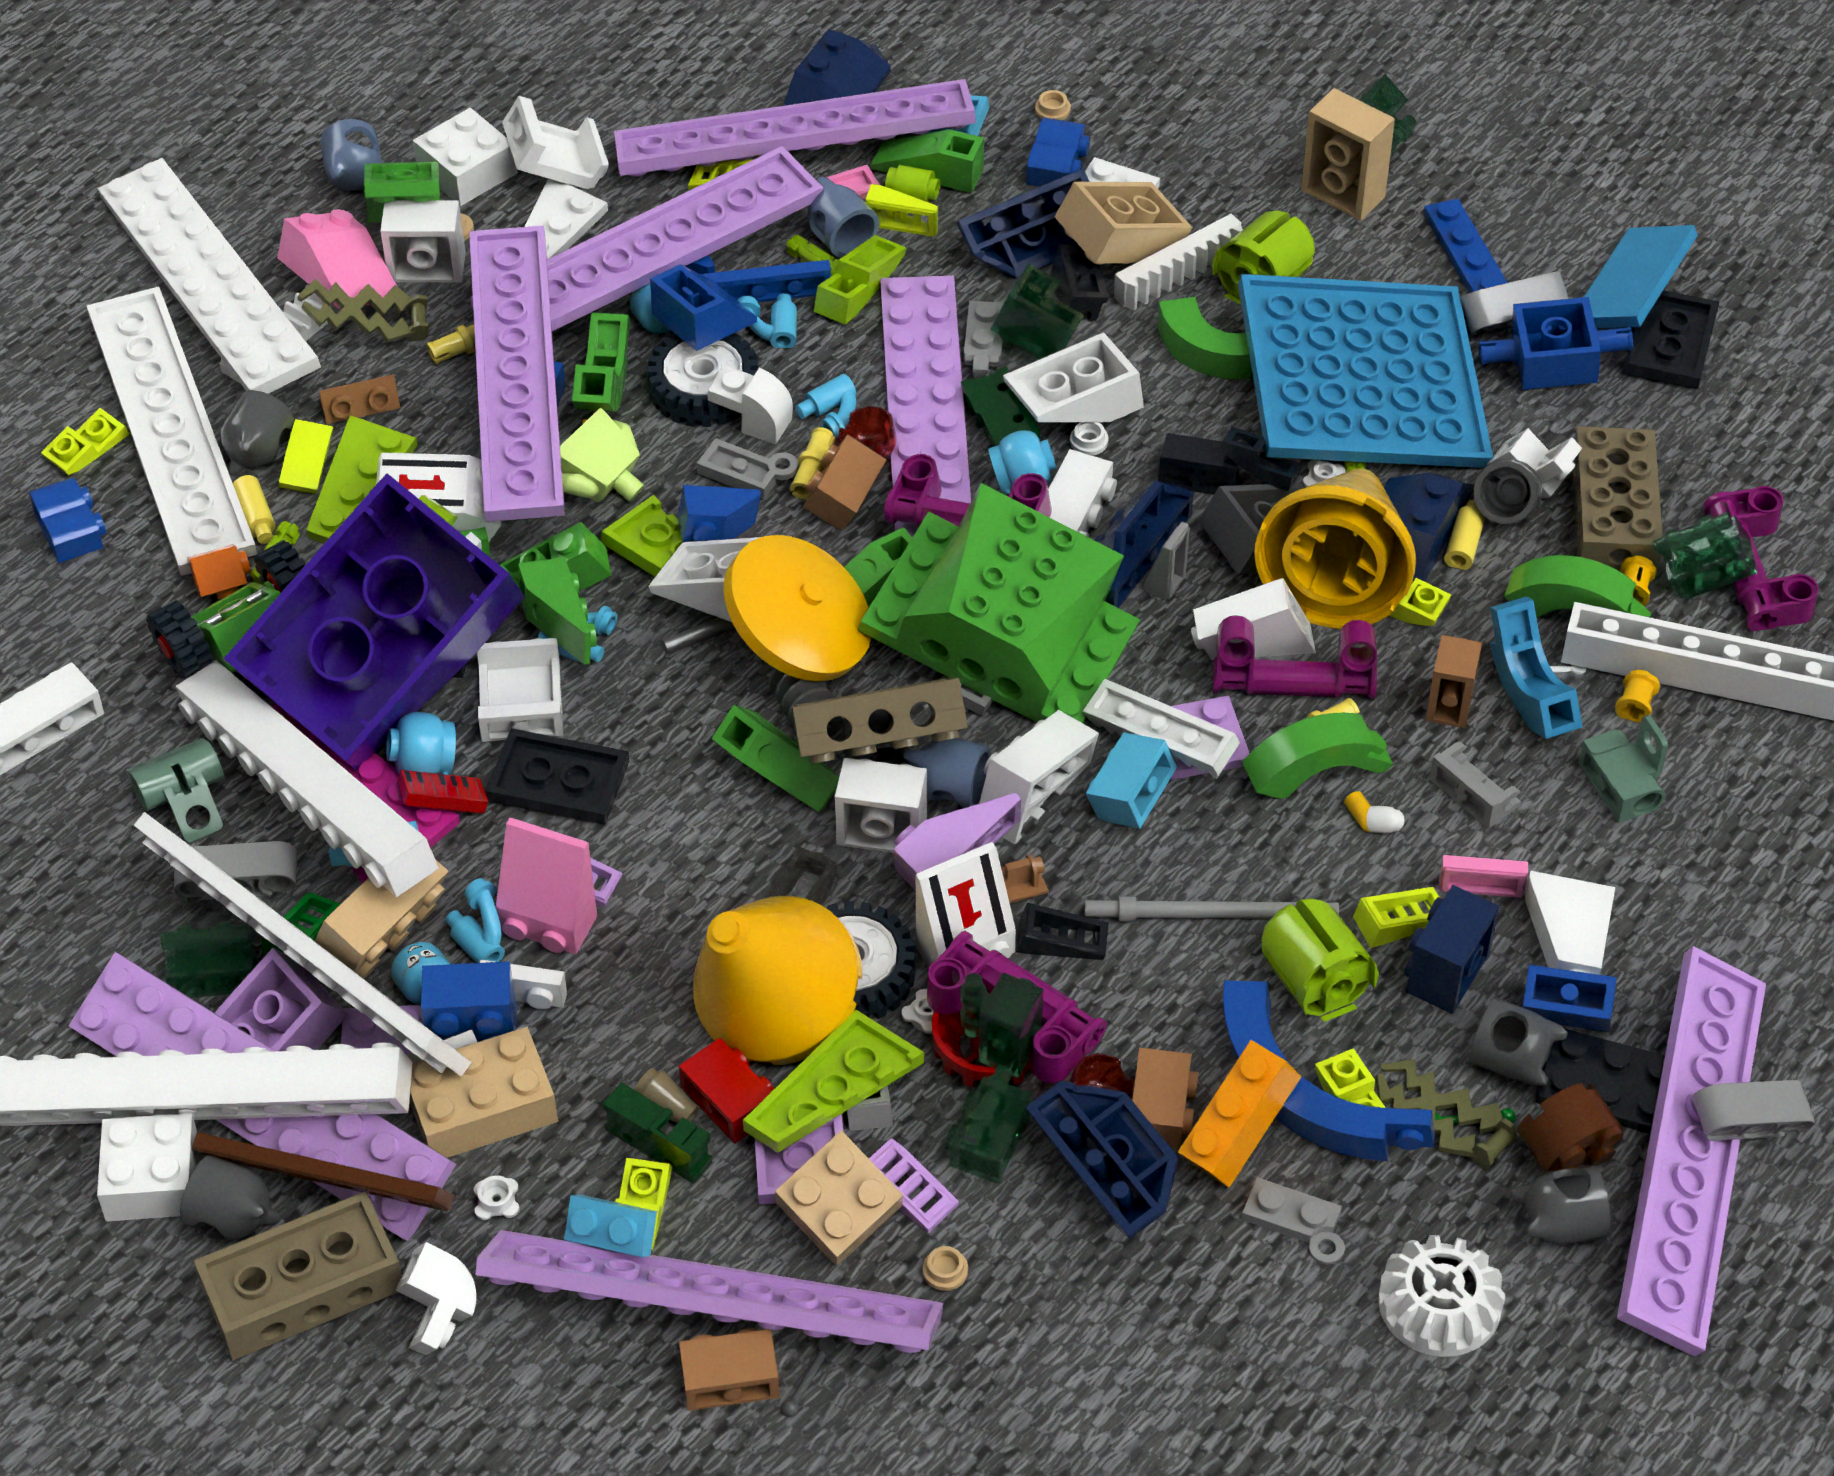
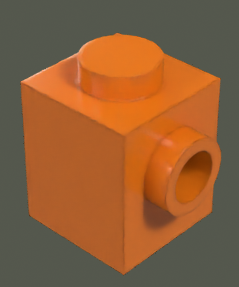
M234 544L187 557L197 592L201 597L216 593L217 599L225 598L239 590V586L247 584L245 574L251 573L245 550L238 552Z

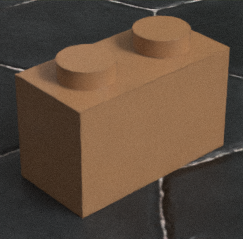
M847 434L838 447L832 443L822 457L820 463L825 468L823 472L816 470L806 485L805 490L810 494L803 507L833 527L844 530L859 510L886 459Z
M1441 636L1425 721L1466 728L1482 642L1460 637Z
M1139 1047L1132 1101L1170 1148L1180 1149L1182 1135H1189L1193 1125L1194 1109L1186 1108L1187 1097L1196 1098L1199 1072L1190 1071L1192 1054Z
M746 1328L735 1334L714 1337L711 1335H698L690 1340L679 1341L688 1411L780 1398L779 1378L771 1330Z

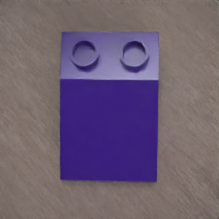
M386 473L223 659L356 771L364 761L368 760L386 742L389 728L396 729L398 721L409 713L417 712L477 653L523 600L524 595L509 572Z

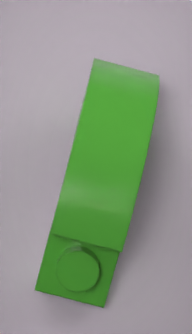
M1195 297L1158 302L1157 327L1161 339L1168 351L1178 361L1197 372L1225 379L1251 378L1252 368L1246 333H1228L1211 326L1202 317Z
M591 312L585 365H576L572 402L577 410L597 411L599 408H602L604 411L616 412L619 409L628 368L629 315Z
M1545 556L1530 560L1514 568L1504 595L1508 601L1526 596L1533 599L1536 618L1558 609H1573L1574 602L1649 618L1651 616V612L1632 596L1636 585L1633 580L1608 565L1577 556Z
M1346 712L1317 715L1293 723L1268 737L1242 761L1256 793L1278 799L1289 797L1308 778L1328 768L1347 765L1375 773L1386 772L1393 765L1386 751L1387 744L1377 732L1368 729L1361 715Z

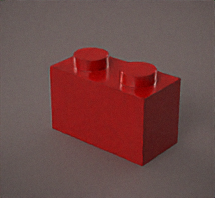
M718 1038L679 1065L680 1086L682 1090L734 1144L749 1135L744 1131L743 1119L775 1088L766 1077H758L750 1069L744 1054L737 1048L731 1049L721 1038Z

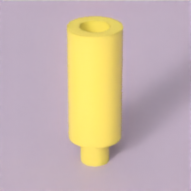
M251 475L239 477L233 482V486L252 537H257L258 542L261 544H267L273 536L272 532L275 530V522L259 480Z
M1474 500L1468 501L1466 506L1458 510L1444 557L1445 563L1450 567L1467 570L1473 564L1485 521V516L1479 511Z

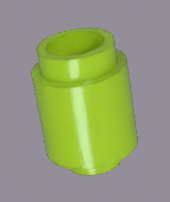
M899 165L898 168H889L885 187L929 203L930 200L936 201L938 198L940 179L935 178L933 170Z

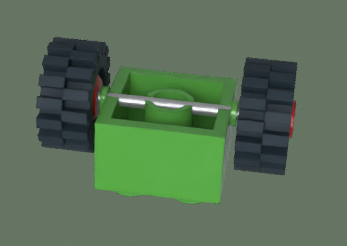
M282 540L254 556L256 571L261 575L259 578L264 585L252 582L193 616L190 615L188 609L184 608L183 604L178 602V600H174L146 616L148 629L153 634L154 642L159 646L158 650L161 655L165 656L167 664L171 665L174 673L178 674L181 679L196 673L215 660L231 673L233 671L238 673L223 658L306 564L303 558H299L298 551L295 548L292 549L289 542Z

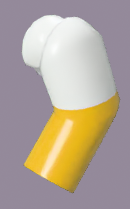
M1360 791L1349 794L1344 800L1347 809L1361 829L1366 832L1391 833L1399 831L1404 825V815L1400 810L1389 806H1371Z

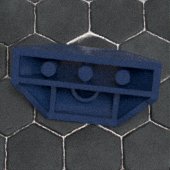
M828 29L795 70L783 106L874 93L891 72V66L876 45Z
M1084 169L958 220L956 222L971 255L1003 274L1016 279L1053 263L1059 245H1078L1074 239L1065 233L1064 227L1058 222L1055 215L1073 182H1090Z
M1434 473L1389 478L1386 482L1384 489L1406 526L1414 544L1416 568L1413 581L1415 578L1426 581L1453 530L1458 510L1466 506L1474 491V484Z
M1154 481L1136 495L1124 510H1118L1104 535L1099 534L1096 537L1095 541L1124 555L1105 602L1117 608L1123 604L1152 567L1163 545L1181 522L1186 523L1192 516L1193 491Z
M1060 1081L1026 1106L1027 1111L1064 1164L1111 1223L1126 1237L1131 1239L1166 1213L1179 1158L1125 1092L1093 1086H1080L1072 1082Z

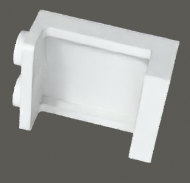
M518 96L502 122L517 170L584 189L594 188L599 179L604 177L608 169V159L594 119L586 117L576 131L539 121L532 100Z
M536 638L532 640L484 643L477 651L480 692L478 720L482 742L506 740L511 728L548 736H563L561 674L557 639Z

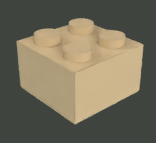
M842 1130L775 1191V1203L836 1266L902 1207L904 1197Z

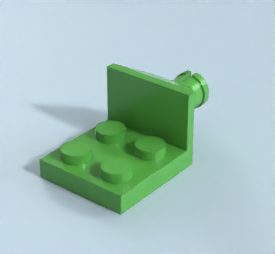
M438 162L365 164L364 189L367 204V223L382 222L384 203L395 200H412L417 202L440 200Z

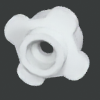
M1312 460L1308 463L1309 474L1303 478V484L1305 487L1345 473L1346 470L1341 464Z
M927 989L917 991L916 999L912 1004L903 1007L902 1018L906 1022H911L918 1030L932 1034V1015L934 1010L928 1005ZM925 1009H930V1010H931V1012H923V1011H924Z
M490 1176L478 1182L474 1187V1194L478 1197V1205L475 1207L476 1217L480 1220H488L492 1216L503 1215L506 1218L516 1216L519 1212V1204L515 1202L518 1183L512 1178L502 1176ZM494 1197L501 1198L498 1202L492 1200Z

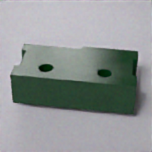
M1007 366L994 370V374L976 380L970 378L961 381L963 399L971 415L975 416L977 427L983 429L991 447L999 445L1000 441L1008 434L1021 430L1032 431L1040 439V431L1031 413L1004 382L1003 375L1010 373Z
M621 1082L602 1103L603 1110L607 1112L606 1131L655 1161L670 1164L673 1172L694 1184L712 1163V1156L708 1154V1144L711 1142L709 1132L700 1127L697 1128V1125L683 1117L668 1135L660 1130L673 1116L672 1110L663 1108Z

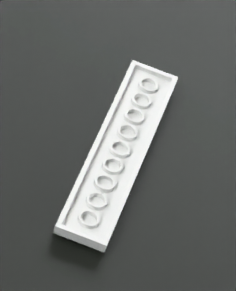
M163 158L147 163L143 167L98 188L100 197L246 391L255 390L268 394L321 368L314 351Z
M155 287L87 305L93 329L180 575L184 576L192 573L187 557L227 545H236L238 552L245 550L247 557L257 555L255 542L160 288Z
M144 812L134 824L136 828L147 835L142 842L144 845L167 860L170 865L187 878L198 884L202 890L225 905L229 911L252 926L260 935L283 950L287 956L310 971L318 980L341 995L345 1001L372 1019L371 1021L399 1040L402 1045L419 1058L426 1061L440 1073H443L448 1067L460 1076L471 1065L472 1062L147 813Z

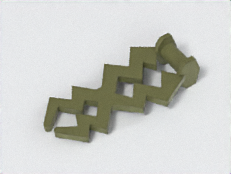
M315 278L297 297L298 301H303L315 293L324 302L320 311L308 302H303L301 306L319 327L327 320L336 331L343 323L350 319L367 335L377 329L386 343L408 337L409 341H422L428 336V323H426L427 296L417 294L410 297L396 285L382 297L367 284L353 298L349 297L336 282L328 291ZM334 302L341 307L337 314L329 307ZM368 303L377 311L369 320L361 311ZM392 306L399 315L406 308L408 314L411 315V326L409 327L401 317L392 328L383 316Z
M1415 1059L1381 1065V1071L1406 1072L1407 1092L1420 1091L1421 1097L1405 1099L1403 1083L1389 1089L1384 1075L1378 1074L1379 1099L1382 1103L1394 1102L1393 1108L1432 1110L1435 1135H1440L1439 1152L1472 1157L1477 1165L1487 1171L1493 1164L1494 1159L1507 1146L1511 1147L1517 1140L1518 1136L1514 1123L1506 1118L1503 1119L1498 1103L1472 1108L1469 1088L1443 1094L1437 1093L1435 1091L1434 1071L1417 1076ZM1457 1108L1459 1127L1481 1122L1480 1134L1494 1130L1495 1133L1485 1144L1480 1142L1475 1145V1134L1454 1139L1453 1117L1435 1120V1113L1438 1110Z

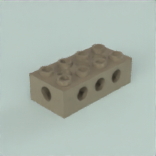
M1577 426L1575 441L1582 447L1573 460L1575 467L1572 470L1577 557L1598 561L1620 571L1622 561L1625 558L1642 556L1653 562L1657 569V574L1663 549L1655 430ZM1612 482H1622V483H1623V484H1621V485H1619V486H1611V485H1609V484L1612 483ZM1614 511H1624V513L1619 515L1611 514ZM1639 568V574L1642 573V568Z
M957 677L791 706L799 754L801 757L809 756L810 763L834 760V751L850 749L852 756L877 752L876 744L891 742L893 749L918 745L917 737L932 734V740L935 741L959 738L958 730L968 728L960 680ZM918 702L927 703L931 711L929 720L922 725H915L910 718L911 708ZM875 710H886L890 716L889 726L882 732H873L868 724L869 716ZM838 716L846 718L849 723L847 735L841 739L830 738L827 734L829 721Z
M366 1191L193 1260L202 1290L232 1361L396 1294L398 1292L395 1290L402 1277L399 1261Z

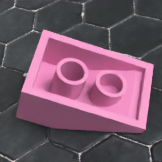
M332 210L331 213L317 215L304 213L300 217L284 218L277 258L308 284L316 278L329 291L336 282L349 297L353 298L367 284L382 297L396 285L368 230L353 218L351 213L344 210ZM334 302L333 305L341 310V307Z
M511 817L506 823L496 901L501 930L508 937L519 941L527 938L539 942L547 950L554 953H561L564 950L577 954L597 918L588 842Z

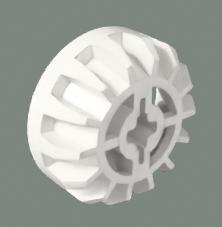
M1429 1235L1426 1244L1422 1245L1416 1240H1410L1404 1244L1402 1253L1392 1254L1387 1260L1385 1271L1381 1276L1378 1293L1381 1316L1388 1329L1397 1339L1418 1352L1440 1357L1469 1353L1487 1342L1494 1334L1500 1322L1505 1293L1501 1289L1502 1275L1499 1269L1488 1266L1489 1256L1483 1250H1477L1475 1253L1466 1250V1240L1456 1238L1453 1245L1441 1243L1439 1235ZM1439 1257L1448 1260L1452 1258L1460 1264L1457 1267L1445 1263L1435 1264L1430 1258ZM1467 1269L1471 1271L1476 1283V1291L1473 1297L1464 1290L1465 1280L1462 1273Z

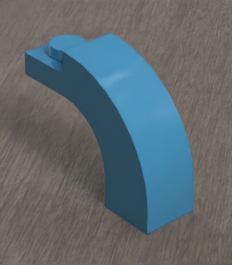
M1526 596L1490 607L1496 641L1490 642L1494 663L1504 690L1528 728L1545 739L1582 728L1576 689L1564 684L1556 677L1545 657L1533 599Z

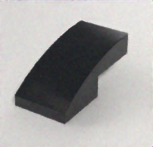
M1231 427L1222 440L1220 448L1235 463L1253 476L1289 492L1298 478L1301 463L1286 458L1266 457V442L1263 436Z

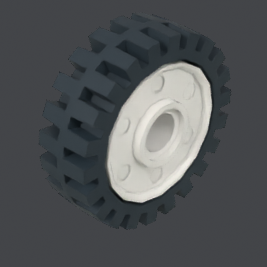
M675 333L674 340L667 336L662 340V346L656 345L653 349V355H650L648 360V389L653 405L656 409L660 408L661 414L666 418L672 415V420L679 424L685 418L687 426L692 427L696 426L697 421H702V427H711V420H716L719 426L726 424V416H729L732 420L739 418V412L708 401V389L724 365L754 376L759 369L754 349H751L750 343L747 340L741 341L740 335L736 333L698 351L694 350Z
M854 901L844 902V910H839L836 903L828 905L827 909L851 933L861 957L862 979H858L853 1000L857 1004L855 1010L869 1018L870 1015L875 1014L876 1018L880 1019L886 1016L887 1008L892 1011L896 1010L900 1006L901 999L906 1000L910 994V987L914 985L916 953L914 940L910 937V931L906 924L901 926V919L895 914L888 918L887 909L881 906L875 912H872L871 903L862 902L860 909H854Z

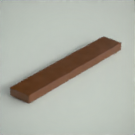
M200 1132L196 1133L193 1143L195 1151L206 1156L212 1155L231 1163L353 1191H366L367 1194L445 1212L451 1211L455 1197L454 1194L437 1186Z

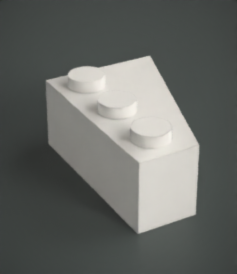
M1058 710L1047 719L1039 720L1033 729L1022 737L1017 736L1004 750L999 753L995 752L990 756L984 767L986 778L979 804L1016 793L1021 798L1020 821L1003 838L1016 844L1022 838L1020 834L1023 824L1030 817L1038 820L1045 813V810L1040 808L1043 802L1053 792L1061 795L1091 763L1099 735L1097 731Z

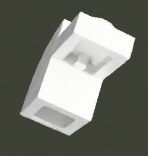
M724 365L708 389V401L742 413L741 433L776 444L792 420L793 402L790 393L780 380L764 369L759 368L753 376Z
M1527 428L1505 441L1487 465L1489 466L1500 460L1514 459L1527 463L1539 476L1542 482L1541 499H1545L1555 492L1566 476L1574 469L1575 464L1573 460L1582 447L1571 437L1548 450Z
M427 1242L414 1249L395 1291L427 1306L409 1348L428 1355L437 1350L438 1347L443 1349L448 1343L455 1328V1323L450 1321L451 1318L462 1322L473 1315L476 1306V1287L469 1270L453 1255Z

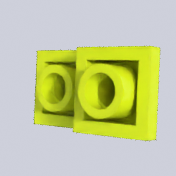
M99 408L76 432L67 426L41 454L66 474L70 475L83 469L130 435V433L122 423Z
M295 419L279 479L280 488L318 493L324 463H326L333 426Z
M1415 578L1407 596L1403 597L1395 606L1394 612L1389 616L1409 624L1434 626L1449 602L1451 594Z
M1354 1048L1315 1064L1316 1074L1325 1092L1352 1103L1385 1108L1374 1091L1375 1079Z
M626 1158L619 1199H616L615 1202L657 1211L651 1249L653 1251L668 1192L672 1166L667 1163Z

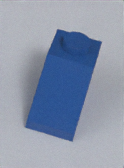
M683 485L678 510L681 541L734 539L756 522L761 491L759 489Z

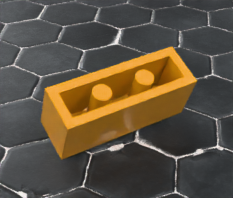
M1250 1040L1185 1139L1178 1153L1192 1165L1230 1188L1302 1076L1286 1060Z

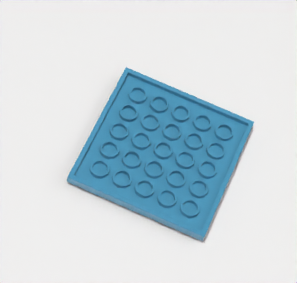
M1241 274L1238 288L1262 435L1266 442V457L1485 468L1488 466V462L1493 459V453L1457 286Z

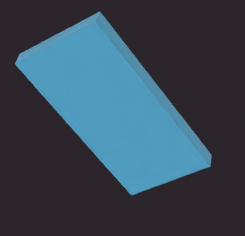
M1694 225L1628 228L1584 296L1589 297L1596 328L1640 327L1697 238L1698 234Z

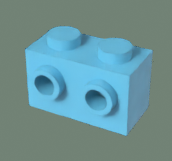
M1123 732L1115 747L1110 750L1107 760L1097 776L1090 782L1086 792L1097 818L1109 823L1139 829L1142 827L1177 769L1166 741Z

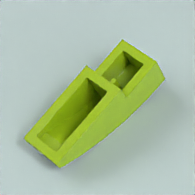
M874 235L838 260L837 272L817 287L814 312L846 325L857 316L881 287L880 279L889 278L905 255L906 247Z

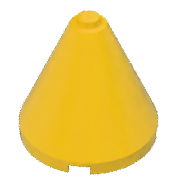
M1366 469L1350 470L1295 491L1282 498L1265 516L1255 542V564L1263 585L1283 578L1309 622L1323 627L1341 629L1352 620H1362L1369 624H1374L1388 617L1394 612L1395 606L1403 597L1407 596L1415 574L1416 554L1412 538L1380 480L1373 472Z
M775 896L754 901L717 915L709 924L693 979V996L697 1014L703 1027L714 1041L721 1038L731 1049H739L748 1062L750 1060L771 1062L774 1066L798 1062L806 1059L854 1012L857 1004L853 1000L858 979H862L861 957L849 930L831 911L822 905L794 896Z

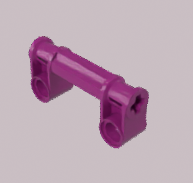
M916 454L907 458L902 464L893 489L890 490L887 496L884 518L886 523L895 524L897 521L916 524V527L919 528L927 513L931 512L959 527L970 503L939 498L942 488L935 460L926 454ZM1027 473L1018 477L1014 481L1008 497L1050 517L1052 507L1045 478L1036 473Z
M1759 486L1753 489L1733 492H1719L1710 496L1703 504L1704 514L1711 518L1713 523L1712 534L1734 588L1737 601L1741 606H1744L1748 615L1746 624L1750 631L1768 630L1779 626L1808 622L1813 617L1819 592L1817 582L1808 575L1793 574L1768 579L1752 537L1767 536L1777 531L1784 502L1780 491L1769 486Z
M1234 615L1223 619L1219 624L1216 657H1214L1213 693H1219L1221 689L1245 690L1247 694L1341 698L1342 694L1367 695L1368 699H1375L1378 657L1374 628L1366 621L1352 620L1341 628L1337 662L1254 659V629L1250 620L1243 616ZM1234 639L1242 640V642L1240 643H1232L1229 641ZM1355 644H1364V645H1365V646L1359 647V648L1351 647V646H1353V645H1355Z
M962 931L958 934L950 946L928 969L927 1002L929 1007L935 1012L947 1015L958 1012L981 987H984L1043 1025L1034 1036L1031 1069L1033 1074L1045 1083H1057L1064 1080L1076 1065L1096 1048L1106 1032L1108 1025L1106 1020L1101 1017L1095 1019L1077 1007L1078 1005L1075 1000L1067 997L1014 963L995 949L992 951L987 950L973 941V935L967 931Z

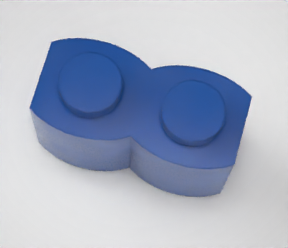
M1042 118L1027 163V185L1040 187L1082 169V161L1079 159L1080 157H1087L1090 147V136L1085 135V124Z
M72 477L29 492L36 519L58 563L103 548L101 536L107 534L100 513L92 514L90 510L94 506L86 486L79 487L75 478Z

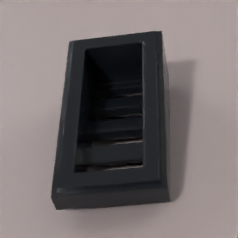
M1027 902L1019 921L1016 952L1104 960L1109 922ZM1033 927H1041V932L1033 930ZM1051 928L1058 929V936L1050 934ZM1068 930H1076L1075 940L1068 938ZM1085 931L1093 932L1092 944L1084 942Z

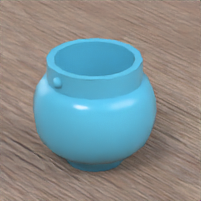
M1021 430L1005 436L999 445L988 448L996 478L1004 495L1010 493L1013 483L1018 477L1027 473L1041 475L1045 478L1048 486L1051 480L1050 471L1057 469L1048 439L1040 441L1037 434L1032 431Z
M412 712L398 721L396 729L389 728L386 740L387 761L394 762L396 771L399 774L401 770L446 775L452 773L456 750V732L453 722L441 721L439 717L428 712Z

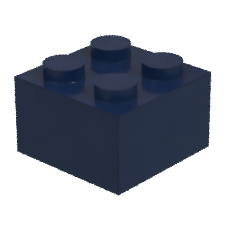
M1455 885L1451 886L1444 899L1437 897L1427 917L1429 923L1425 929L1418 927L1409 943L1408 951L1413 952L1404 971V976L1409 977L1406 993L1453 1014L1490 955L1499 906Z

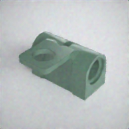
M1650 715L1642 717L1638 738L1634 743H1631L1621 730L1609 731L1583 740L1578 763L1618 823L1655 811L1664 802L1665 792L1656 779L1662 773L1668 741ZM1649 732L1653 735L1657 747L1656 750L1653 748L1651 744Z
M204 738L197 739L126 769L141 807L145 811H149L168 803L181 835L186 842H193L222 829L223 822L208 785L224 779V773L212 745ZM201 805L208 810V822L202 828H191L186 822V813L191 807Z

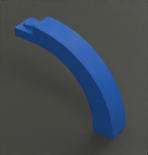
M1224 980L1223 1004L1225 1021L1236 1062L1250 1040L1286 1060L1278 1048L1270 1029L1271 999L1267 982ZM1303 1076L1275 1117L1284 1126L1312 1143L1340 1154L1362 1159L1388 1161L1389 1146H1398L1405 1150H1417L1421 1147L1434 1148L1435 1129L1432 1110L1382 1108L1352 1103L1319 1089Z

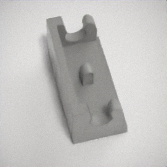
M1461 741L1456 742L1442 753H1437L1433 756L1429 780L1489 829L1520 806L1521 801L1516 797L1520 790L1515 786H1511L1505 791L1467 760L1468 757L1462 753L1467 746Z

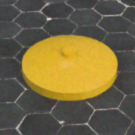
M770 535L757 538L748 543L729 564L725 573L723 588L729 617L745 643L769 665L798 679L828 681L843 676L863 658L869 648L871 637L858 631V627L869 608L854 578L827 552L799 538Z

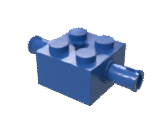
M1589 297L1513 304L1512 339L1482 340L1478 342L1480 365L1514 361V364L1518 365L1522 390L1598 383L1601 353L1633 350V335L1630 326L1618 329L1597 330Z

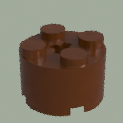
M1579 1083L1552 1095L1540 1104L1544 1110L1541 1115L1534 1120L1529 1113L1521 1121L1517 1129L1518 1134L1544 1173L1576 1168L1588 1161L1594 1166H1599L1609 1161L1616 1154L1612 1146L1624 1135L1622 1126L1591 1083H1589L1587 1089L1583 1083Z

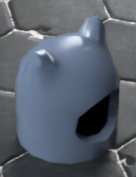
M346 119L329 125L322 133L320 139L325 174L330 182L345 191L363 190L365 164L382 163L377 132L370 124L362 120ZM351 132H362L369 137L372 143L371 147L367 148L350 142L346 136Z
M819 177L817 179V182L823 187V191L810 204L807 218L811 230L836 257L842 258L872 236L877 235L880 225L879 217L854 190L835 184L827 177Z
M954 738L943 741L931 740L920 750H908L904 753L905 761L910 765L927 768L928 799L933 801H940L942 799L954 800L961 808L979 804L986 778L984 767L991 755L989 746Z

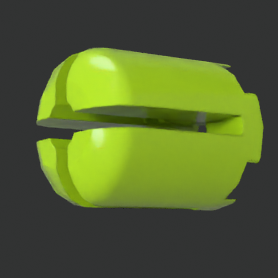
M1279 210L1265 212L1216 251L1212 260V274L1214 276L1218 273L1222 285L1229 292L1224 296L1241 305L1238 288L1241 274L1301 277L1312 265L1315 253L1314 238L1306 224L1296 216L1290 219L1288 212Z
M1314 898L1299 900L1296 903V908L1292 904L1278 910L1265 925L1261 939L1264 959L1306 1015L1308 1013L1309 1015L1320 1016L1353 1003L1365 992L1369 984L1375 989L1379 977L1377 964L1335 909L1328 903ZM1351 1004L1320 1018L1323 1022L1356 1010L1357 1007L1355 1004Z

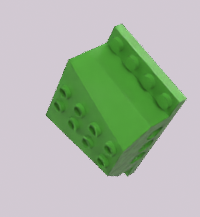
M980 483L959 527L931 512L927 513L860 621L858 631L950 678H959L961 684L991 697L992 700L1035 722L1045 720L1060 710L1083 723L1086 719L1083 710L1103 680L1109 678L1136 630L1140 619L1105 602L1124 555Z

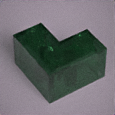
M1028 263L1005 300L990 330L999 334L1006 342L1017 344L1032 352L1034 357L1040 360L1067 348L1084 315L1052 298L1061 281Z

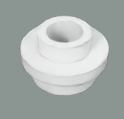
M1080 422L1071 432L1070 445L1075 451L1088 455H1097L1107 448L1108 434L1099 422Z

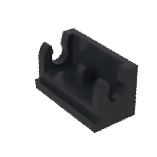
M1059 245L1050 275L1063 325L1075 323L1078 319V313L1084 310L1090 311L1087 314L1089 321H1096L1102 304L1107 303L1108 300L1100 265L1090 261L1085 256V251L1079 245Z
M1167 433L1160 455L1158 481L1183 487L1193 492L1214 495L1219 486H1236L1240 469H1238L1239 465L1220 448L1222 441Z

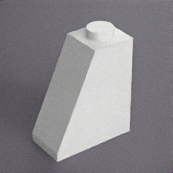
M1283 578L1193 609L1196 626L1191 627V633L1194 643L1199 650L1204 649L1211 660H1214V657H1216L1219 624L1223 619L1234 615L1247 618L1253 625L1254 657L1316 653L1310 622ZM1234 639L1229 642L1240 643L1242 640Z
M1530 871L1525 902L1549 968L1600 975L1615 887Z

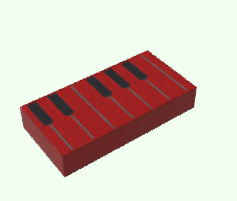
M407 770L400 771L397 782L406 806L485 813L488 799L480 778Z

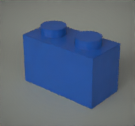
M1529 965L1523 1008L1533 1011L1557 1024L1610 1032L1617 977Z

